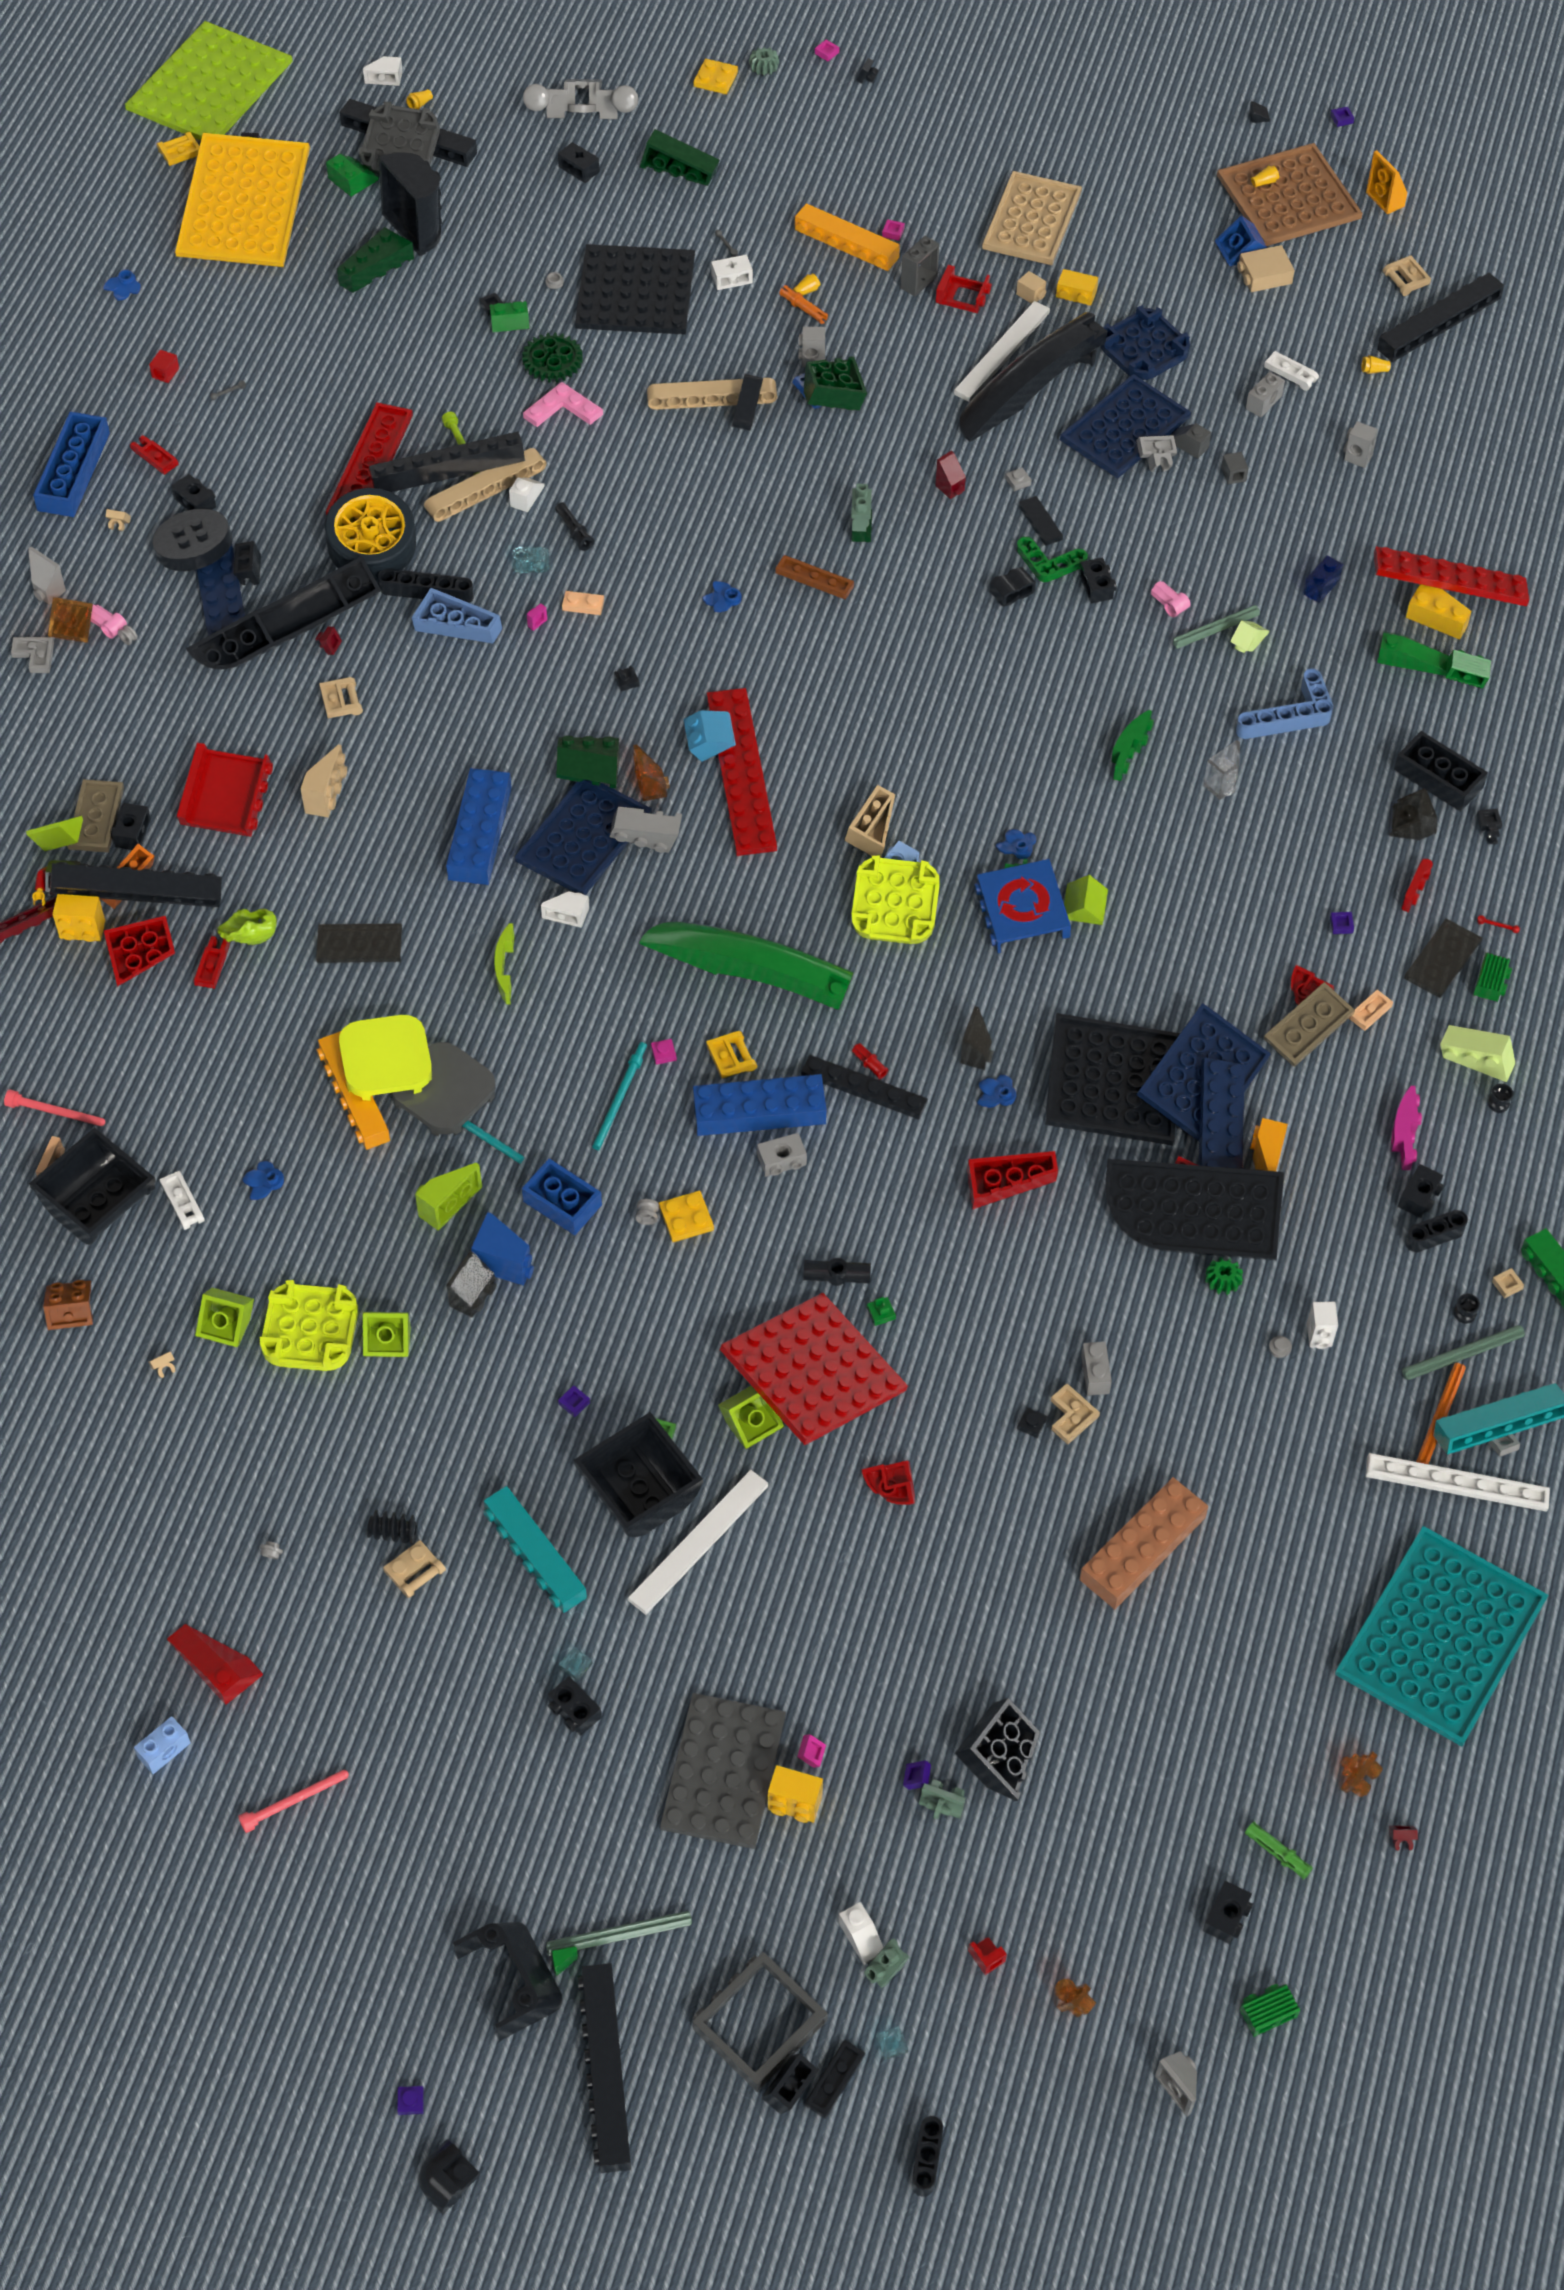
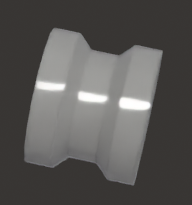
M651 1199L639 1200L637 1202V1209L639 1211L636 1213V1221L643 1225L655 1224L658 1218L656 1214L659 1210L658 1202Z

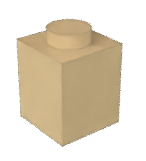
M1028 271L1017 281L1016 295L1031 304L1034 301L1042 300L1046 294V281Z

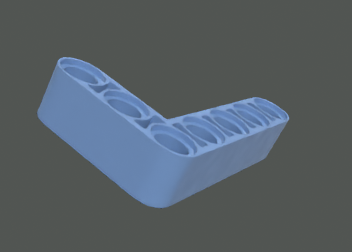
M1307 669L1304 672L1301 690L1306 702L1241 713L1236 726L1237 736L1242 739H1249L1327 725L1331 720L1333 704L1321 673L1316 669Z

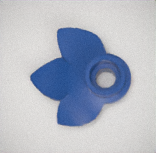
M122 270L119 272L118 277L107 280L103 288L107 291H114L115 299L121 301L128 298L130 293L138 294L141 286L130 270Z
M719 581L713 582V593L702 597L707 605L714 606V612H725L731 606L738 605L742 600V595L738 589L731 587L728 583Z
M1011 829L1005 834L1006 840L997 843L996 848L1004 854H1014L1018 859H1027L1033 851L1032 846L1036 843V836L1032 832L1023 834L1019 830Z
M1001 1074L997 1080L987 1078L980 1081L979 1087L984 1094L978 1099L977 1104L988 1108L995 1107L998 1104L1003 1106L1013 1104L1016 1098V1090L1012 1087L1013 1082L1011 1078Z
M262 1161L258 1163L257 1170L246 1173L242 1181L246 1185L253 1187L250 1199L258 1200L267 1197L271 1190L281 1188L284 1184V1174L279 1169H275L271 1162Z

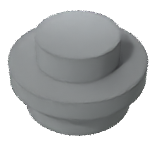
M551 272L545 280L546 286L550 289H559L563 286L564 279L560 273Z
M1283 1336L1274 1337L1269 1344L1270 1352L1277 1358L1288 1356L1292 1349L1290 1340Z
M266 1541L265 1545H260V1555L278 1560L283 1550L279 1549V1544Z

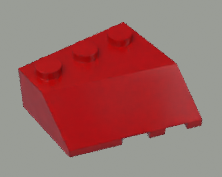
M166 915L104 930L117 987L175 954Z

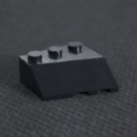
M1009 1698L994 1702L955 1754L988 1789L1018 1801L1021 1794L1019 1789L1022 1781H1025L1027 1764L1033 1756L1040 1731Z

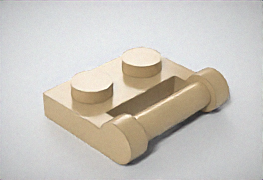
M1412 256L1390 263L1383 268V273L1393 280L1403 296H1407L1411 291L1429 285L1431 282L1429 275ZM1398 270L1408 283L1405 284L1395 271Z
M348 677L319 683L328 719L348 714L360 715L363 712L355 690L356 682L354 678ZM341 689H347L351 704L345 705Z
M421 1540L383 1567L384 1572L407 1598L413 1596L415 1590L435 1575H441L446 1571L442 1562L431 1553ZM429 1564L432 1566L409 1584L405 1583Z

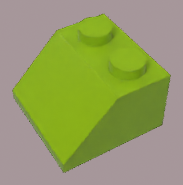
M212 1287L202 1295L195 1336L238 1347L251 1319L254 1299Z
M752 1386L718 1404L727 1425L745 1449L784 1427L781 1418Z

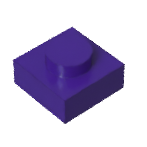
M1348 106L1331 110L1330 116L1337 127L1354 123V116Z
M1331 912L1332 934L1354 933L1352 912Z
M573 1385L558 1399V1404L575 1418L590 1404V1398Z
M926 1760L906 1764L903 1786L910 1790L922 1788L924 1783L928 1784L931 1764Z
M423 2086L398 2087V2115L424 2114Z

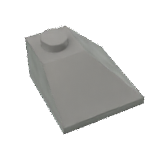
M29 547L33 593L38 600H43L50 605L66 591L60 566L35 548Z
M1180 2051L1159 2061L1155 2077L1186 2117H1188L1196 2101L1197 2071L1195 2070L1196 2065L1189 2056L1185 2057Z

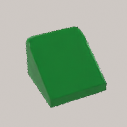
M573 1946L552 1951L556 1976L578 1959L577 1947Z

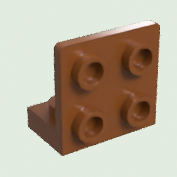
M76 1280L72 1283L64 1284L56 1282L46 1286L43 1308L48 1330L93 1325L90 1305L91 1281Z

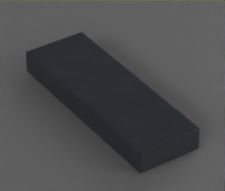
M1037 496L1019 502L1020 509L1045 546L1063 540L1062 533Z
M844 2040L807 2098L804 2106L826 2119L866 2053Z

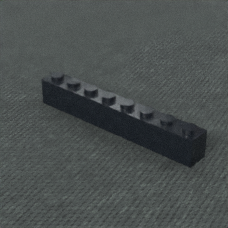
M349 99L340 111L341 126L366 134L371 119L369 113L377 107ZM440 128L433 156L468 167L477 155L476 140Z
M1490 272L1478 277L1472 283L1466 284L1456 292H1452L1448 297L1437 301L1429 308H1425L1419 314L1411 316L1402 324H1398L1390 331L1384 332L1379 337L1377 350L1393 363L1501 299L1504 284Z
M517 431L369 466L374 488L395 492L524 462L525 455L523 443Z
M57 862L56 864L52 863L50 895L96 896L100 899L219 907L222 876H216L212 873L197 875L193 872L175 873L171 870L158 872L148 868L132 870L130 867L111 868L107 865L94 867L84 863L69 865L66 862Z
M612 1963L582 1966V1975H578L579 1991L584 1990L585 1999L580 2000L581 2015H586L587 2024H582L583 2040L588 2039L589 2049H584L585 2064L591 2065V2073L586 2074L588 2090L593 2089V2099H589L590 2115L595 2114L596 2124H591L592 2140H597L598 2149L593 2150L594 2165H600L601 2173L631 2170Z

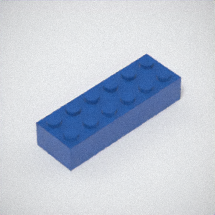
M69 412L33 495L37 511L69 517L75 516L110 434L106 417Z
M470 768L446 865L448 880L489 885L512 788L509 772Z
M822 1074L693 1086L697 1136L826 1124L827 1110Z

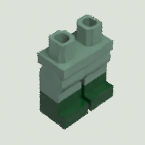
M856 484V488H852V542H871L872 489H868V484Z

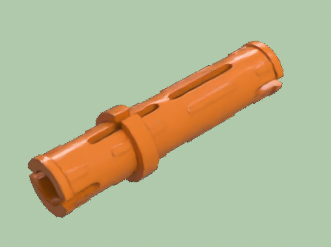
M787 285L781 288L779 295L790 301L793 307L800 308L820 324L825 323L822 319L827 320V313L806 300L800 292L796 293Z

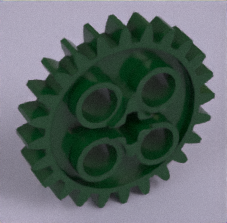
M556 332L553 336L547 333L546 337L540 334V339L533 337V342L528 341V346H524L522 362L525 371L528 370L529 375L534 374V379L541 377V381H544L546 378L549 383L552 379L558 382L559 378L565 381V376L571 378L572 373L577 374V368L580 369L581 363H583L580 344H576V340L571 341V336L564 338L563 333L560 336H557Z

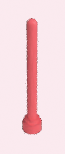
M11 1089L7 1091L4 1098V1105L7 1107L15 1108L21 1105L97 1126L105 1125L104 1118L24 1098L18 1091Z
M341 1770L256 1813L245 1812L238 1815L245 1833H248L255 1829L258 1822L347 1779L349 1776L348 1771Z

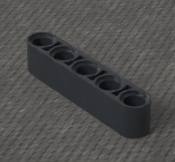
M384 569L378 574L379 587L384 595L424 599L430 588H433L468 603L474 599L473 583L469 578Z

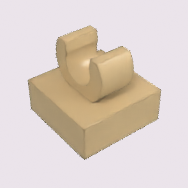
M106 510L105 517L110 520L108 523L109 529L113 530L114 524L119 523L118 530L123 531L125 528L124 523H130L131 516L126 512Z
M171 1351L148 1362L152 1370L158 1368L157 1373L160 1378L164 1377L162 1369L165 1366L169 1367L172 1373L175 1372L174 1365L169 1363L175 1360Z

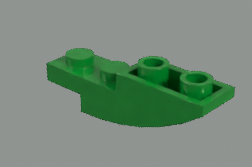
M1147 710L1135 718L1116 741L1111 759L1112 763H1116L1113 780L1122 781L1123 775H1127L1130 768L1129 759L1133 760L1135 752L1140 753L1142 746L1147 745L1149 738L1147 732L1152 731L1154 720L1151 719V710Z

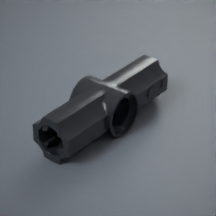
M833 1258L830 1261L804 1260L803 1280L829 1281L830 1284L840 1286L845 1282L870 1283L871 1263L845 1262L842 1258Z

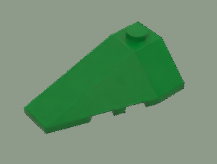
M1383 631L1377 663L1446 676L1449 655L1403 634Z

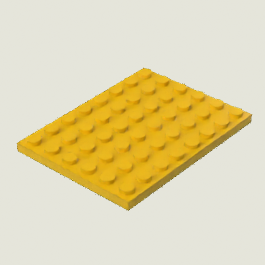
M203 133L175 250L176 257L284 267L309 155V143Z

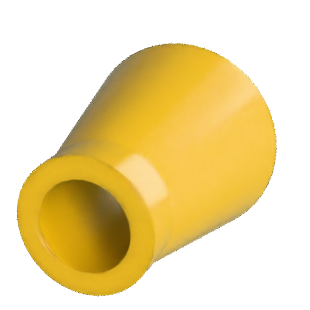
M427 89L410 93L406 98L408 107L420 109L429 100H432V92Z
M1268 165L1251 178L1252 185L1256 188L1275 183L1279 179L1278 170L1274 165Z
M807 274L792 290L796 293L800 292L804 296L818 290L820 281L815 274Z
M1368 355V357H1363L1361 370L1366 372V374L1389 372L1391 363L1390 361Z

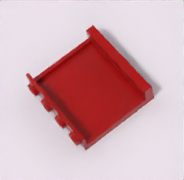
M197 743L177 813L180 824L252 837L253 830H256L258 826V812H261L263 807V793H266L268 789L267 778L273 771V763H271L269 756L265 754L264 759L215 751L207 749L203 743Z

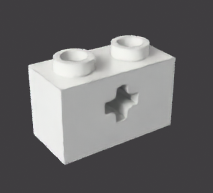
M747 254L711 261V275L717 290L753 283V270Z
M1313 1302L1307 1321L1309 1347H1316L1318 1349L1332 1347L1338 1328L1336 1303Z

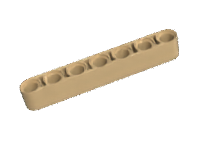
M763 378L757 404L773 403L777 400L776 382L772 378ZM743 379L652 384L647 388L648 406L651 409L659 410L737 405Z
M535 448L527 449L524 451V462L482 471L431 496L425 501L424 508L436 522H440L511 487L517 478H530L545 469L547 463Z

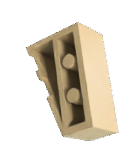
M877 785L849 826L845 841L871 856L880 855L881 858L885 847L895 794Z

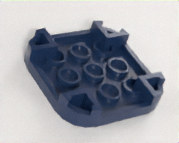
M1143 305L1139 306L1133 315L1113 326L1107 323L1103 327L1108 332L1106 342L1100 345L1102 351L1129 376L1134 374L1142 380H1149L1183 362L1188 357L1190 336L1187 332L1181 334L1162 316L1163 310L1158 307L1154 310L1143 308Z

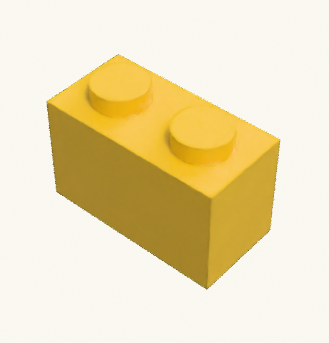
M1063 269L1057 283L1056 298L1091 306L1097 292L1099 277Z

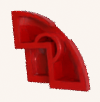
M1298 965L1295 966L1291 976V990L1294 992L1297 1006L1325 982L1315 977V973ZM1325 982L1328 986H1330V987L1334 990V985Z
M908 1460L861 1469L870 1489L875 1494L884 1497L887 1502L897 1505L915 1504L913 1478Z

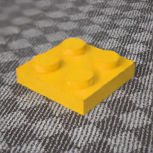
M705 58L693 81L694 87L727 95L738 73V66Z
M700 1190L659 1202V1209L672 1243L714 1231V1224Z

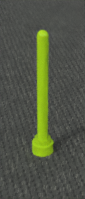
M452 411L445 413L441 418L444 426L451 429L458 445L466 444L457 426L458 418L456 414Z

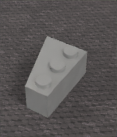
M618 807L613 817L610 837L620 842L633 843L638 847L655 849V851L660 853H669L678 836L682 814L676 813L675 816L663 815V811H657L656 814L644 813V809Z

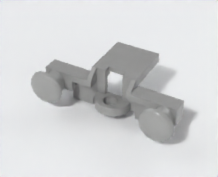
M566 79L564 81V89H547L540 84H531L523 93V101L526 107L532 111H541L547 106V118H565V111L579 113L600 112V119H618V111L627 113L636 108L638 94L635 89L627 85L619 86L615 90L601 89L602 79ZM575 87L589 88V104H575Z

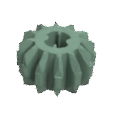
M765 47L762 49L757 48L756 51H752L749 64L752 72H756L757 75H772V72L777 71L779 58L777 52L772 51L771 47L768 49Z

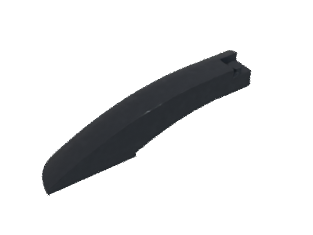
M1085 312L1063 325L1021 354L991 380L961 412L960 430L964 437L971 442L1024 409V405L1059 373L1084 355L1104 344L1108 331L1095 322V315Z
M361 556L315 582L249 613L187 647L186 650L197 662L206 667L220 670L231 669L315 628L381 592V589Z

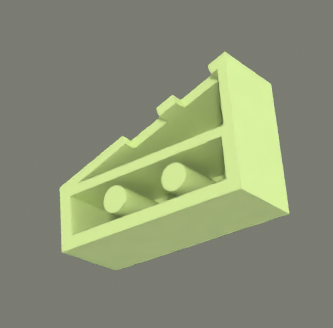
M1449 1025L1440 1043L1443 1058L1504 1082L1508 1081L1515 1065L1511 1038L1508 1035Z

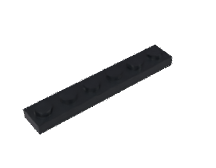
M809 1055L801 1070V1076L822 1074L823 1084L918 1120L928 1103V1099L812 1055Z

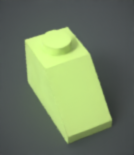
M1241 621L1230 642L1235 644L1234 648L1240 652L1253 651L1268 635L1269 630L1255 622Z

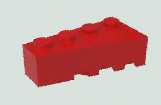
M1055 1151L968 1159L967 1174L972 1210L1056 1182L1058 1166Z

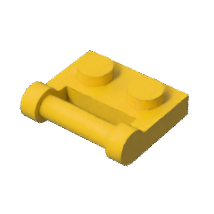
M190 131L184 133V136L164 143L162 141L156 143L159 153L162 154L169 166L197 157L200 147Z
M741 1031L732 1032L706 1041V1046L721 1079L745 1071L752 1072L757 1068L755 1060L751 1058L743 1041L744 1036ZM731 1043L736 1044L743 1062L739 1063Z

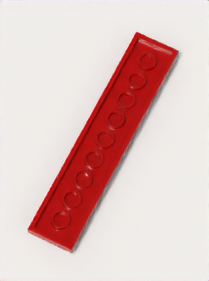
M746 688L707 692L709 711H725L730 713L736 743L735 746L717 754L736 855L743 856L777 851V842Z

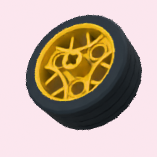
M363 488L351 491L340 497L330 507L326 515L325 534L328 554L338 569L362 556L377 581L381 570H403L410 563L415 553L416 533L413 514L409 506L392 492L377 488ZM390 528H399L393 531L388 530Z

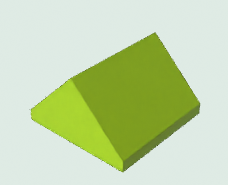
M79 816L26 831V834L44 851L78 843L83 817Z
M1090 874L1067 883L1064 906L1070 921L1103 925L1108 889Z
M363 1312V1356H409L411 1325L408 1312Z

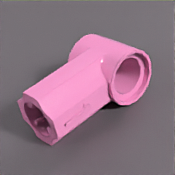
M1157 582L1151 590V595L1164 605L1165 611L1171 617H1176L1191 605L1186 594L1182 592L1176 593L1164 582Z
M93 604L86 614L87 619L99 626L103 633L111 639L118 635V631L123 630V627L127 625L126 620L120 614H112L99 605Z

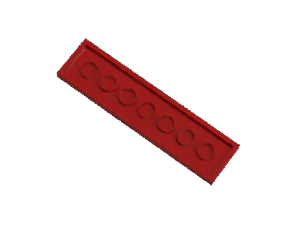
M376 403L325 511L326 515L330 507L346 493L357 489L374 488L369 466L393 460L412 419V410Z
M1376 546L1374 550L1375 572L1378 576L1526 607L1529 603L1527 580L1521 575L1506 574L1502 571L1487 570L1483 567L1468 566L1464 563L1449 562L1445 559L1430 558L1426 555L1411 554L1407 551L1392 550L1388 547Z

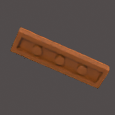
M786 555L782 557L775 568L776 574L845 600L854 587V581Z

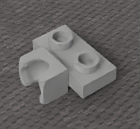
M1174 435L1139 437L1136 440L1140 458L1149 457L1148 464L1151 472H1154L1155 468L1159 465L1162 466L1163 471H1168L1172 467L1173 461L1171 456L1177 454Z

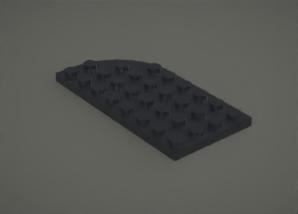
M1108 1159L1105 1182L1107 1203L1116 1223L1134 1241L1148 1248L1166 1252L1277 1261L1284 1172Z

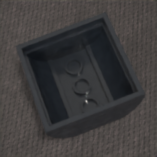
M398 152L379 156L382 215L403 238L413 243L415 252L422 256L433 249L441 239L440 175L437 171L431 169L427 160L424 161L417 154Z
M94 1127L35 1177L29 1185L46 1210L83 1243L91 1245L98 1239V1235L143 1196L153 1192L156 1180L153 1175Z
M651 1412L574 1459L576 1469L588 1481L629 1537L646 1535L683 1511L697 1496L703 1484V1478Z

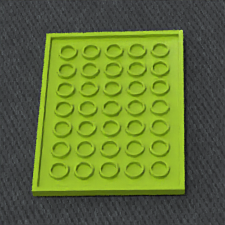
M204 21L125 103V108L130 112L183 134L190 131L193 137L200 141L203 133L225 135L293 62L292 56Z

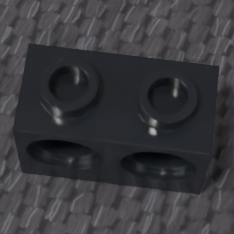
M1103 557L1080 563L1079 576L1091 604L1112 600L1114 591L1117 589L1115 579H1112L1110 576V567L1106 565Z
M570 1676L548 1693L549 1709L556 1716L558 1714L561 1715L564 1719V1724L571 1732L576 1731L581 1736L602 1718L601 1708ZM564 1696L571 1698L568 1702L560 1701V1698ZM578 1713L587 1714V1716L582 1719L575 1717Z

